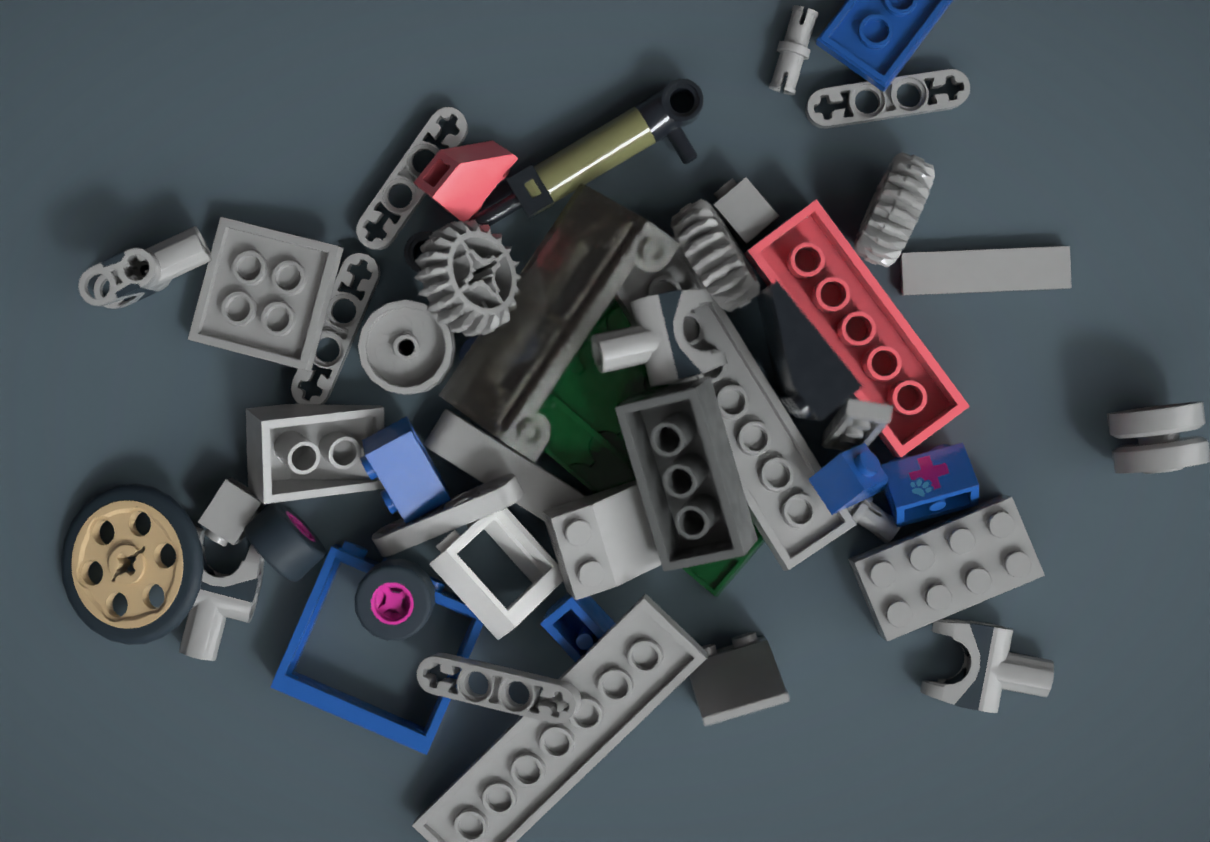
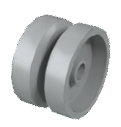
M410 300L387 303L373 312L361 329L358 343L361 365L370 379L386 391L404 395L427 392L443 382L453 367L457 350L454 332L450 333L448 323L437 324L438 313L436 311H426L428 305ZM403 340L407 342L411 340L414 343V352L409 356H404V351L399 348V344Z
M1201 401L1136 408L1107 414L1109 434L1118 439L1138 437V443L1121 445L1112 451L1114 471L1117 474L1143 472V474L1164 473L1210 462V450L1207 439L1200 436H1179V432L1199 429L1206 423L1204 406Z

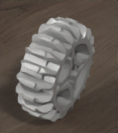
M901 152L888 165L871 199L854 242L855 252L863 257L865 261L874 265L879 264L888 267L895 263L901 251L905 248L930 194L929 192L935 177L934 166L924 162L925 159L914 154L911 156Z
M703 199L693 204L689 203L681 208L679 213L672 217L671 227L685 256L708 293L712 295L715 302L721 308L729 312L750 303L752 298L759 295V282L723 219L720 218L712 205Z
M475 220L454 221L435 230L429 236V240L420 246L423 254L415 262L422 271H419L414 278L422 282L424 288L418 295L427 296L430 303L426 311H436L438 313L437 324L448 323L450 333L462 332L464 336L486 335L504 326L510 321V316L519 310L516 301L523 296V293L517 285L524 278L516 274L515 268L520 262L512 260L509 254L512 246H503L501 244L502 233L491 234L489 224L478 225Z

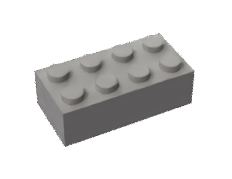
M1003 494L978 506L971 507L892 540L888 544L880 545L848 559L878 632L887 642L1045 576L1013 497Z

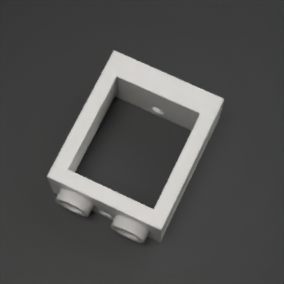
M508 508L466 524L468 529L461 536L456 530L451 532L436 546L441 554L429 564L497 640L517 627L563 582L558 564ZM483 529L532 582L507 609L457 555Z

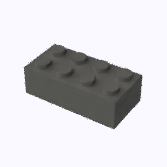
M708 376L632 394L619 403L615 410L663 571L666 572L745 556L758 539L711 377Z

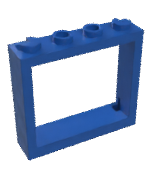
M345 541L343 546L335 544L329 550L270 687L427 755L451 701L450 698L438 696L426 726L422 727L295 672L341 563H345L365 573H368L374 565L380 563L366 557L368 550L360 545ZM429 576L435 587V603L472 619L456 655L469 658L484 624L458 596L444 590L446 585L444 582ZM460 672L454 675L448 674L447 678L458 679Z

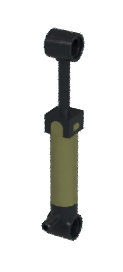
M689 79L671 81L663 90L538 164L530 165L506 179L513 193L473 216L468 221L475 220L478 225L489 224L491 226L520 208L524 210L530 220L554 206V203L666 136L682 163L688 164L697 158V153L682 127L692 124L702 110L704 96L700 87ZM685 93L691 97L693 108L689 112L678 113L671 107L670 98L674 94ZM422 231L414 234L408 239L404 247L406 263L417 273L422 271V269L415 262L417 260L416 251L421 244L429 240L432 232Z

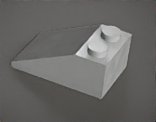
M283 404L246 408L248 490L263 504L385 489L378 477L374 480L370 479L360 460V457L365 455L362 440L384 429V407L381 405Z
M637 480L542 511L566 591L575 600L617 587L662 565Z
M749 632L733 637L731 639L733 645L716 649L715 644L701 646L708 653L707 659L689 677L705 726L790 701L774 655L765 636L757 637L756 632Z

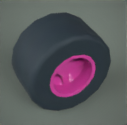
M281 502L270 503L245 526L246 537L256 551L271 567L290 581L297 582L326 555L324 546L314 532L299 516Z
M387 559L374 565L359 582L354 596L355 612L361 625L373 636L386 641L404 640L417 634L430 618L435 605V587L429 574L418 564L405 559Z

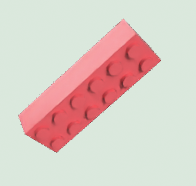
M817 199L744 253L767 286L778 280L863 387L850 398L893 406L891 421L878 436L894 457H903L970 407Z

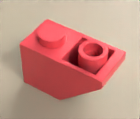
M495 141L439 150L413 183L459 221L464 222L468 221L481 209L485 199L498 183L507 177L510 168L518 158Z

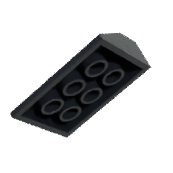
M778 280L757 295L776 387L782 393L778 397L792 418L800 417L806 420L821 421L863 386Z

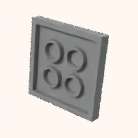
M220 217L211 250L212 261L208 262L188 340L311 372L343 248Z

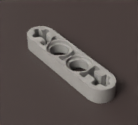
M946 69L895 77L885 92H882L868 81L817 90L810 96L806 104L805 113L812 125L827 129L951 110L959 107L967 100L970 94V82L963 72L956 69ZM946 79H951L952 85L960 86V91L954 95V100H949V96L945 93L936 94L931 97L934 104H927L929 91L924 81H931L930 89L942 87L946 83ZM910 84L917 88L920 100L916 106L905 107L898 102L897 91L900 86ZM870 91L877 96L878 107L875 112L864 114L857 109L855 98L859 92ZM841 94H848L847 109L851 117H844L845 109L832 111L828 120L824 119L822 113H815L814 107L820 104L821 98H826L828 104L832 105L842 103L843 97Z
M444 107L437 110L431 116L365 210L356 227L358 239L364 246L372 250H382L389 247L426 196V193L413 183L421 174L414 169L413 158L422 150H429L435 155L439 152V149L434 144L425 141L428 135H431L435 141L440 136L442 129L438 124L441 119L449 121L452 117L458 119L455 125L459 133L456 136L450 133L446 135L441 143L442 146L447 148L459 147L464 142L468 134V124L464 115L459 110L453 107ZM399 184L408 186L412 191V200L404 208H396L389 201L390 190ZM382 203L390 213L401 217L396 224L388 218L383 225V230L387 233L386 237L383 240L376 237L371 242L367 239L370 232L366 229V226L369 222L377 224L384 214L376 210Z
M356 253L350 255L345 259L339 270L319 340L320 342L324 338H333L339 345V355L332 362H323L319 359L316 352L313 363L321 368L332 369L329 378L325 374L320 375L317 386L322 389V394L320 396H312L310 401L305 399L306 391L300 387L303 381L310 382L313 379L316 370H311L310 372L297 369L292 381L291 391L293 398L299 404L322 405L326 403L333 391L380 280V266L375 259L367 254ZM362 261H367V270L372 273V276L369 280L362 279L358 285L357 291L365 292L362 301L351 293L340 292L343 283L350 288L353 285L355 275L350 273L351 266H360ZM348 299L354 303L356 315L349 323H339L333 316V306L339 300Z
M507 474L451 497L450 501L407 524L403 518L391 522L376 531L371 538L380 555L387 557L503 510L519 501L524 496V491L515 474Z
M436 653L425 658L417 669L419 685L430 694L549 723L562 724L567 722L579 712L581 707V695L578 689L571 683L448 653ZM440 664V671L442 673L454 675L460 672L458 679L445 678L437 683V677L435 674L430 673V669ZM472 672H480L487 677L489 687L485 694H477L471 690L469 676ZM513 681H520L527 686L529 699L525 704H518L511 699L509 687ZM559 692L563 693V701L569 703V707H566L561 712L557 711L556 703L546 700L538 704V708H536L540 696L553 698Z

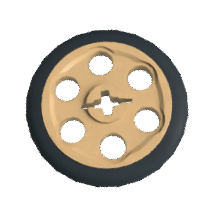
M136 483L117 485L100 492L87 502L71 522L64 539L61 557L62 581L68 600L78 617L97 634L110 641L126 645L147 644L166 636L180 625L193 608L201 589L204 570L203 550L196 527L187 512L171 496L146 485ZM141 512H145L151 521L150 530L144 536L136 528V519ZM105 521H109L113 525L115 532L114 538L109 544L104 543L100 537V528ZM166 544L172 545L176 552V559L171 567L165 566L161 560V550ZM137 556L135 562L133 563V567L136 571L127 572V568L131 564L128 557ZM94 561H97L103 569V577L98 584H94L88 574L89 567ZM155 584L159 585L164 592V602L159 608L154 607L149 600L150 589ZM118 593L123 594L128 602L127 611L123 616L116 614L113 608V599Z

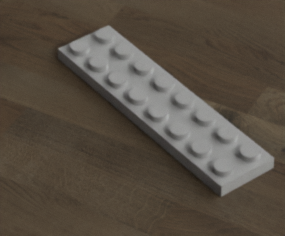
M676 236L604 279V282L632 326H635L630 302L670 291L706 289L685 256ZM712 297V303L694 308L686 315L683 322V334L686 341L697 350L711 351V354L725 352L727 364L685 381L668 385L708 376L711 377L752 521L783 571L790 570L857 524L847 508L831 515L808 480L821 469V466L728 315Z
M645 593L558 679L571 683L578 689L581 695L579 712L562 724L520 716L415 819L412 827L428 842H517L707 659L708 653ZM559 692L553 698L540 697L536 708H538V704L546 700L556 703L557 711L561 712L566 707H569V703L563 701V693Z

